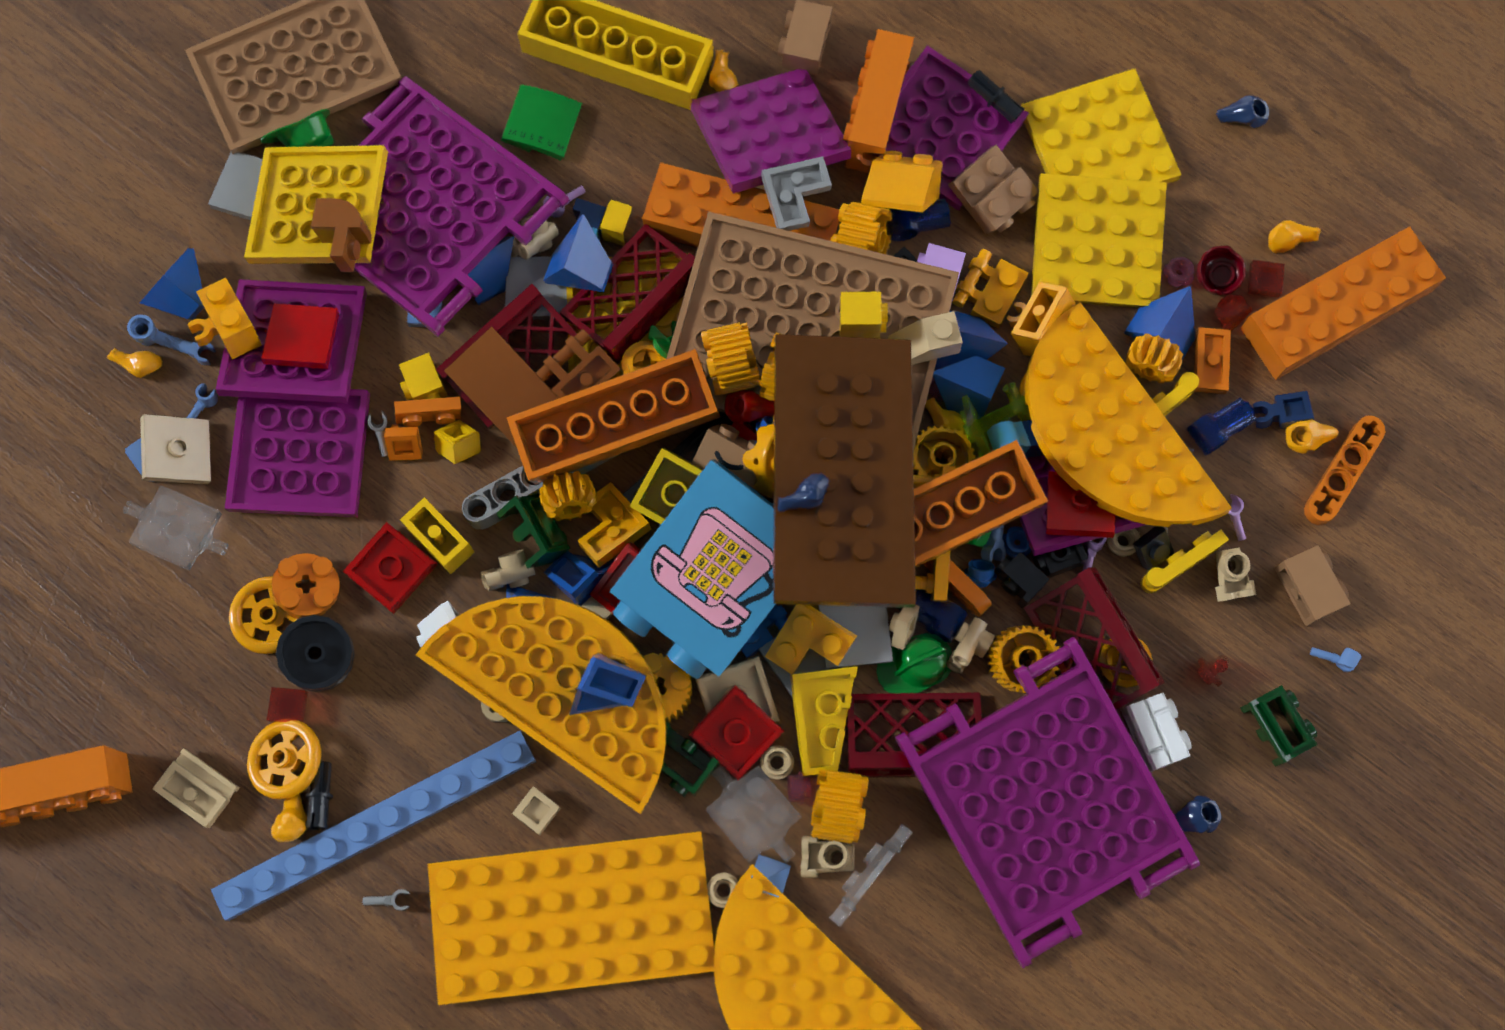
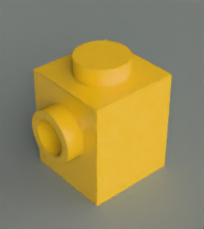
M429 352L399 364L405 381L400 382V386L407 401L410 399H434L448 396Z

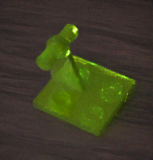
M1014 382L1009 383L1011 390L1008 385L1003 387V391L1010 404L981 418L968 395L961 397L964 407L960 411L965 423L963 428L971 443L976 442L979 448V458L994 451L987 435V431L992 426L1008 421L1016 414L1020 421L1031 420L1028 405H1025V396H1021Z

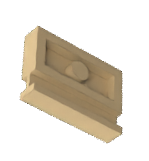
M183 748L180 756L171 763L153 787V790L205 828L210 829L231 801L230 798L240 787Z

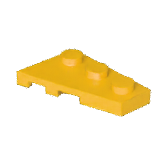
M858 666L790 674L803 776L816 775L820 769L838 771L845 736L846 718L851 705V692Z

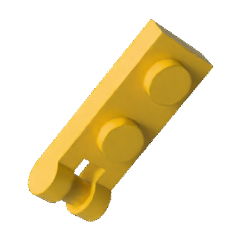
M1186 372L1179 378L1170 393L1166 395L1162 391L1152 400L1163 415L1167 416L1192 395L1199 385V378L1193 372Z
M1222 529L1214 535H1211L1209 531L1205 532L1192 542L1195 547L1189 552L1185 553L1181 549L1166 560L1169 564L1164 569L1159 567L1152 568L1141 579V588L1147 593L1157 592L1220 549L1229 541L1228 537Z

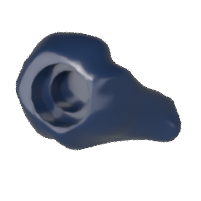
M1244 96L1237 102L1217 110L1216 115L1220 122H1240L1252 128H1259L1266 124L1269 119V107L1258 96Z
M821 473L810 475L800 483L795 493L784 498H778V511L784 512L796 508L818 507L822 503L828 489L829 479Z
M1196 796L1193 801L1188 802L1179 812L1174 814L1183 832L1212 833L1218 827L1222 818L1216 801L1206 796Z

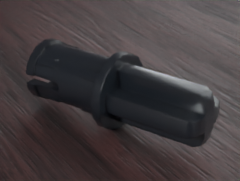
M978 70L970 77L968 85L988 102V107L992 106L1010 124L1025 110L1024 107L1020 106L1004 91L1006 89L1004 86L1001 88L997 86L982 71Z
M320 762L318 772L310 784L309 793L305 794V798L308 799L306 829L319 831L320 828L321 830L328 829L329 800L333 799V795L330 794L332 771L330 762Z

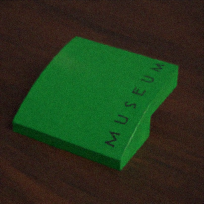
M521 84L501 141L526 152L534 149L561 161L566 153L582 103L552 91Z

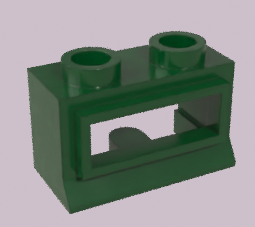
M540 494L522 497L516 495L497 512L499 519L520 513L524 522L513 531L514 540L522 542L533 536L540 548L537 553L524 563L527 569L551 564L570 549L567 544V536L560 530L555 519L547 518L546 512L543 510V506H541Z
M1282 685L1240 707L1243 713L1249 710L1252 711L1261 727L1256 730L1259 739L1262 742L1269 740L1278 755V758L1272 760L1275 767L1318 745L1314 739L1317 737L1315 727L1308 719H1302L1296 709L1299 707L1297 697L1291 690L1285 691ZM1273 699L1276 701L1300 741V745L1294 748L1291 746L1266 703Z
M666 722V744L699 768L702 773L692 785L664 762L661 772L672 779L669 786L680 795L685 797L689 792L695 797L719 766V761L714 757L711 759L699 750L696 744L688 738L682 737Z

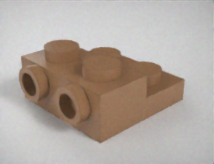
M997 145L989 148L948 184L985 234L998 230L1000 233L1014 223L1011 216L1017 211L1022 214L1036 203L1033 197L1038 193V189L1021 167L1014 169Z

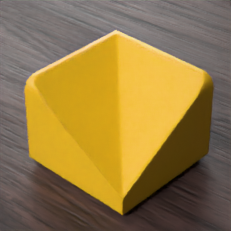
M614 200L609 201L600 225L603 240L621 246L625 245L623 232L632 211L630 205Z
M461 420L434 431L437 453L454 464L464 461L481 451L479 432Z

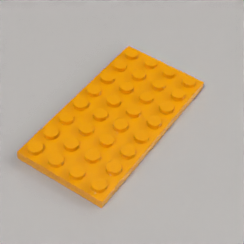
M701 831L428 864L438 1005L714 971V942Z

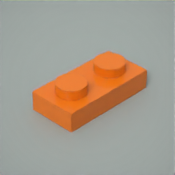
M1203 327L1197 329L1194 373L1199 378V385L1193 392L1226 395L1229 391L1231 330Z
M460 397L394 401L396 424H403L405 427H416L422 425V422L436 421L437 424H451L456 419H461Z

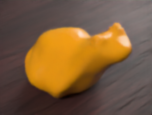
M716 50L714 66L709 76V84L717 92L738 87L735 74L728 68L729 53L723 50Z
M1291 220L1282 221L1269 233L1268 246L1273 253L1292 250L1299 243L1318 241L1320 228L1301 225Z
M114 348L107 355L108 360L122 366L137 378H142L162 366V358L151 351H137L127 354Z
M934 397L926 400L925 408L937 429L940 428V425H943L945 429L947 426H950V430L954 428L958 431L964 430L963 434L966 435L969 425L962 415L952 410H944Z
M1315 420L1299 421L1286 428V443L1293 451L1305 454L1309 450L1314 451L1322 444L1333 440L1338 436L1339 432L1337 428L1321 424Z
M300 793L294 797L284 799L283 811L276 817L275 823L271 827L272 837L278 842L294 841L306 831L307 815L302 805Z

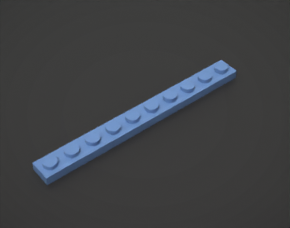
M518 731L211 889L224 921H229L535 763L536 760L523 733Z

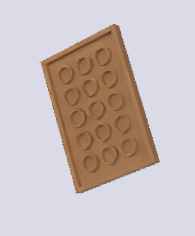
M301 0L185 49L232 154L242 153L263 144L260 141L261 138L273 130L298 122L322 109H329L330 114L397 86L398 82L402 79L365 0Z

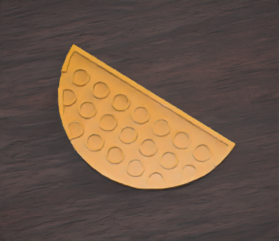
M1080 302L1060 315L1036 345L1029 361L1025 379V405H1028L1032 420L1031 429L1041 451L1055 471L1074 490L1078 491L1080 489L1086 495L1096 500L1098 507L1133 522L1161 527L1189 523L1199 525L1228 514L1232 509L1230 504Z
M543 596L503 598L476 606L455 617L439 628L416 653V656L641 814L652 796L663 766L666 748L665 710L657 682L646 660L626 635L608 620L589 609L561 599ZM600 653L646 675L632 707L624 705L569 715L577 688L593 655Z
M753 864L748 868L733 889L724 907L714 946L715 986L719 1004L730 1030H922ZM763 891L768 892V893H771V894H774V895H778L779 897H775V896H772V895L763 893Z

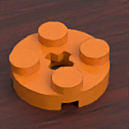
M310 553L296 554L281 560L273 574L272 596L274 602L278 607L280 606L282 610L286 611L287 615L295 619L311 615L322 616L338 599L340 588L339 576L332 562L326 557ZM304 579L315 584V587L310 588L307 594L303 593L302 588H296V584L301 583Z

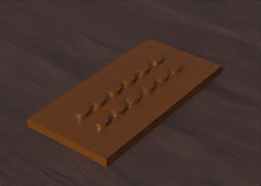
M775 335L773 604L913 608L916 605L911 340ZM821 473L829 479L828 489L822 503L818 507L796 508L784 512L778 511V498H784L795 493L800 483L810 475Z

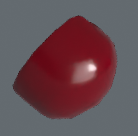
M1227 245L1213 246L1202 255L1197 265L1199 283L1206 291L1216 296L1232 294L1241 287L1246 276L1243 257Z

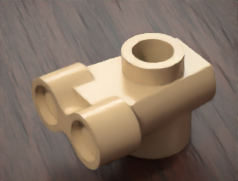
M533 215L525 218L521 225L523 226ZM546 220L532 234L533 239L526 246L520 243L514 236L511 257L520 255L523 259L527 260L536 253L551 248L553 245L551 240L558 236L556 225Z
M1240 547L1216 551L1219 586H1216L1215 590L1218 602L1257 595L1254 580H1249L1248 577L1250 560L1247 555L1241 552ZM1228 561L1232 563L1231 571L1228 568Z
M524 550L503 554L498 557L501 567L480 572L484 588L488 589V591L501 588L506 584H509L510 588L526 585L529 583L528 577L535 575L534 567L527 569L524 564L529 560L526 559Z
M974 617L970 624L963 622L954 638L959 641V644L946 663L949 669L962 673L965 667L969 665L974 654L980 658L984 657L995 635L985 630L988 625L986 622Z
M811 836L802 837V878H818L819 873L854 870V845L842 844L838 841H819V839L812 838ZM840 852L844 856L842 862L838 865L833 864L832 856Z

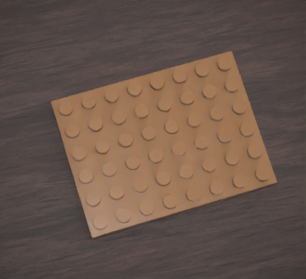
M708 211L667 359L696 349L719 412L725 413L724 404L728 394L717 396L715 394L712 378H710L706 359L708 357L702 341V331L738 322L740 324L747 323L761 380L764 364L767 363L769 354L774 349L770 345L775 333L840 337L841 292H881V303H888V323L886 333H880V339H888L889 335L920 319L948 313L959 272ZM937 359L912 365L913 451ZM756 385L754 388L746 390H752L760 395L762 386ZM764 417L756 419L755 421L761 422Z

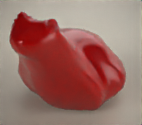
M752 390L736 391L726 396L724 404L725 414L736 424L740 425L744 422H752L765 416L774 415V401L760 397Z

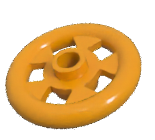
M273 576L261 577L243 586L235 595L229 610V625L235 639L244 648L259 654L276 653L278 640L282 635L278 628L283 624L285 618L292 622L297 620L287 615V612L282 610L280 606L278 607L274 602L272 596ZM268 590L270 598L257 602L255 594ZM244 609H252L251 623H243L242 615ZM267 609H272V617L264 620L262 617L263 612ZM259 628L262 631L269 632L267 641L254 638L256 629Z
M296 719L278 720L262 729L252 742L247 758L248 776L255 789L262 795L272 799H288L304 791L315 778L320 766L321 746L318 737L307 724ZM281 734L283 742L272 746L271 739ZM298 736L305 743L300 750L292 744ZM285 754L283 762L280 763L282 755ZM268 755V769L261 770V757ZM302 760L306 765L300 776H297L293 772L299 768ZM275 774L284 776L282 786L272 784Z

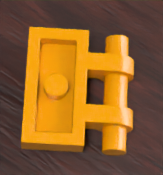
M981 249L978 256L972 258L968 266L969 272L964 281H959L952 303L960 308H963L967 300L975 303L971 315L980 317L986 323L999 329L1029 273L1003 259H1000L996 268L988 265L992 253L986 249ZM980 277L988 280L982 292L975 288Z

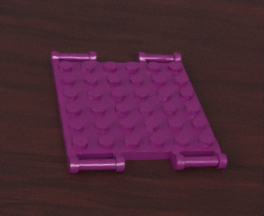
M404 76L398 82L399 87L372 113L368 112L362 118L364 124L372 132L358 146L384 145L388 151L371 262L355 263L354 270L425 325L435 336L439 337L445 331L444 326L472 297L476 298L483 291L468 276L480 261L509 232L526 246L533 239L532 234L559 206L563 208L570 200L560 188L411 79ZM545 194L550 197L523 226L518 224ZM458 284L461 285L463 288L433 318L430 313Z
M1074 637L1066 640L1063 647L1027 667L1022 665L1015 669L1014 674L1020 685L1024 688L1026 695L975 724L969 726L959 707L953 704L946 708L947 712L909 734L903 732L895 737L1022 968L1032 964L1031 960L1069 937L1075 939L1082 935V930L1071 911L1128 878L1134 892L1142 900L1150 895V890L1186 869L1191 871L1200 866V862L1085 653ZM1069 658L1074 660L1076 664L1074 668L1040 687L1036 686L1034 678ZM955 725L959 733L922 754H917L914 746L947 727ZM1177 849L1179 850V858L1142 878L1139 871ZM1061 917L1063 921L1062 926L1026 947L1022 945V939Z

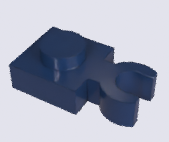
M1308 391L1275 395L1274 404L1258 401L1253 404L1252 408L1253 414H1266L1265 417L1256 418V428L1259 429L1267 428L1273 422H1279L1280 429H1286L1291 424L1299 421L1314 420Z

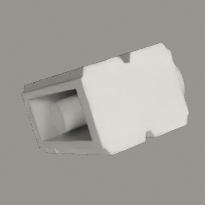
M1164 693L1133 703L1121 710L1135 745L1150 772L1191 756L1188 751L1192 748L1190 738L1185 730H1179L1175 720L1178 717L1177 708L1172 699H1166Z

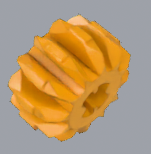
M1144 334V336H1136L1134 342L1131 343L1125 363L1130 367L1132 373L1139 375V378L1148 379L1149 382L1157 381L1162 384L1165 381H1173L1182 365L1183 353L1179 350L1180 347L1177 344L1170 343V339H1163L1159 335L1155 337L1150 334Z
M565 471L561 475L554 474L553 479L543 481V486L539 489L541 506H543L547 518H555L556 521L563 519L571 521L575 517L582 518V514L591 512L592 507L596 504L597 495L589 475L581 474L580 471L573 473Z

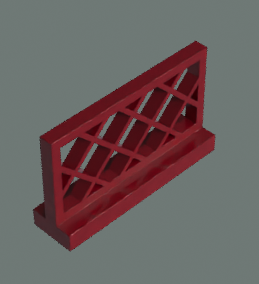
M647 224L610 259L613 267L611 270L612 275L609 276L607 283H612L613 295L596 296V291L581 289L559 311L560 315L579 331L584 329L590 335V340L606 351L607 355L617 364L622 360L625 351L634 343L641 341L649 332L651 326H655L685 295L695 260L694 255L690 252L687 255ZM647 236L656 242V250L639 252V244ZM675 256L680 260L674 268L661 269L662 257ZM656 258L657 270L639 272V260ZM624 261H634V273L617 274V267ZM657 278V286L652 291L640 292L641 279ZM635 280V292L618 294V282ZM635 300V308L630 313L618 314V302ZM613 302V315L596 317V304ZM591 305V317L576 318L572 315L579 306ZM613 323V331L605 339L596 334V324Z
M533 284L529 285L436 368L437 372L453 387L489 429L494 426V423L444 370L491 327L508 344L509 336L514 331H527L526 349H512L516 353L525 354V362L529 367L530 354H544L553 357L559 351L553 350L554 333H568L570 336H576L577 333ZM544 306L551 314L550 327H533V314ZM555 320H556L563 328H555ZM527 321V326H521L524 322ZM532 332H549L548 350L531 349Z
M1096 567L1085 569L1078 576L1024 608L1034 626L1038 627V630H1045L1044 634H1049L1046 628L1053 629L1050 636L1051 640H1056L1057 633L1060 631L1075 635L1078 643L1080 637L1098 641L1094 660L1088 659V661L1092 664L1095 673L1098 666L1115 671L1111 689L1103 688L1106 693L1110 694L1109 699L1112 704L1115 695L1123 697L1113 704L1116 710L1165 683ZM1076 585L1080 586L1085 595L1082 608L1065 604L1068 590ZM1061 595L1059 602L1051 601ZM1089 603L1095 612L1087 610ZM1044 604L1057 606L1054 625L1043 623L1035 610ZM1063 608L1081 613L1076 631L1059 627ZM1086 614L1098 617L1101 621L1102 628L1099 637L1082 633ZM1106 631L1110 636L1111 640L1104 639ZM1103 643L1116 646L1120 653L1117 666L1099 662ZM1070 658L1068 665L1065 661L1058 665L1062 674L1073 668L1074 660ZM1123 661L1126 663L1129 670L1122 668ZM1120 673L1132 675L1140 689L1131 694L1116 691Z
M980 692L851 694V705L847 713L848 773L859 774L868 778L917 777L905 754L902 751H894L886 742L897 731L901 734L903 732L909 734L902 726L913 715L924 725L930 722L918 711L925 703L934 702L943 710L939 715L941 716L947 712L946 708L953 704L973 702L974 714L967 720V723L970 725L974 721L975 724L982 720ZM943 702H951V703L947 706V705L944 704ZM854 703H868L876 712L864 723L854 714ZM892 703H901L909 710L899 723L885 711ZM880 715L894 727L883 739L869 728ZM854 722L860 727L856 732ZM942 731L936 734L942 741L948 739ZM863 732H866L878 743L870 752H855V740ZM921 743L914 746V748L916 747L919 750L916 751L918 755L927 751ZM881 747L885 750L884 752H877Z

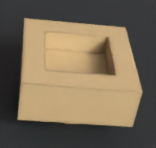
M915 605L913 608H903L900 613H894L889 627V631L893 632L891 646L904 650L915 632L920 606Z
M533 786L512 814L538 835H541L561 808Z

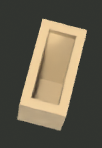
M954 311L920 319L888 336V339L911 340L912 365L958 354L963 343Z

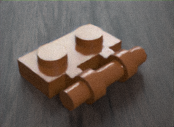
M584 329L573 337L571 335L564 341L566 345L553 357L549 355L543 361L545 364L536 372L544 382L553 374L561 380L551 389L559 398L608 381L621 369L599 345L590 354L583 348L591 339ZM576 354L582 361L567 374L561 366Z

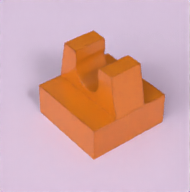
M392 424L390 428H385L384 440L389 461L422 459L423 449L418 426L399 427L398 424Z

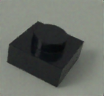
M1155 526L1133 543L1141 566L1148 571L1175 553L1166 529L1161 526Z

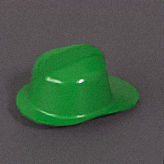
M319 110L298 122L273 130L264 135L260 141L264 144L281 141L286 147L332 146L334 139L326 121L330 110Z
M924 633L911 637L904 650L892 646L893 662L877 664L876 671L878 681L885 691L889 693H919L948 677L951 669L947 667L946 663L952 654V650L944 639L935 634Z

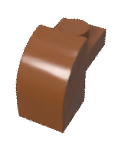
M316 198L311 228L322 243H332L330 257L341 272H354L355 261L360 257V244H371L372 241L368 225L356 207L350 202L335 198Z

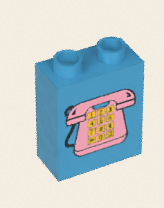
M716 459L710 460L609 591L620 600V603L612 612L613 615L626 627L642 637H645L654 626L675 643L666 655L679 668L692 677L699 679L707 668L717 676H720L775 606L773 604L774 504Z

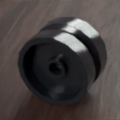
M311 615L299 618L286 627L278 640L276 657L279 669L288 681L305 691L319 693L332 690L346 680L353 669L355 651L353 641L339 623L329 617ZM319 647L322 654L320 658L314 660L309 656V652L311 650L316 651Z

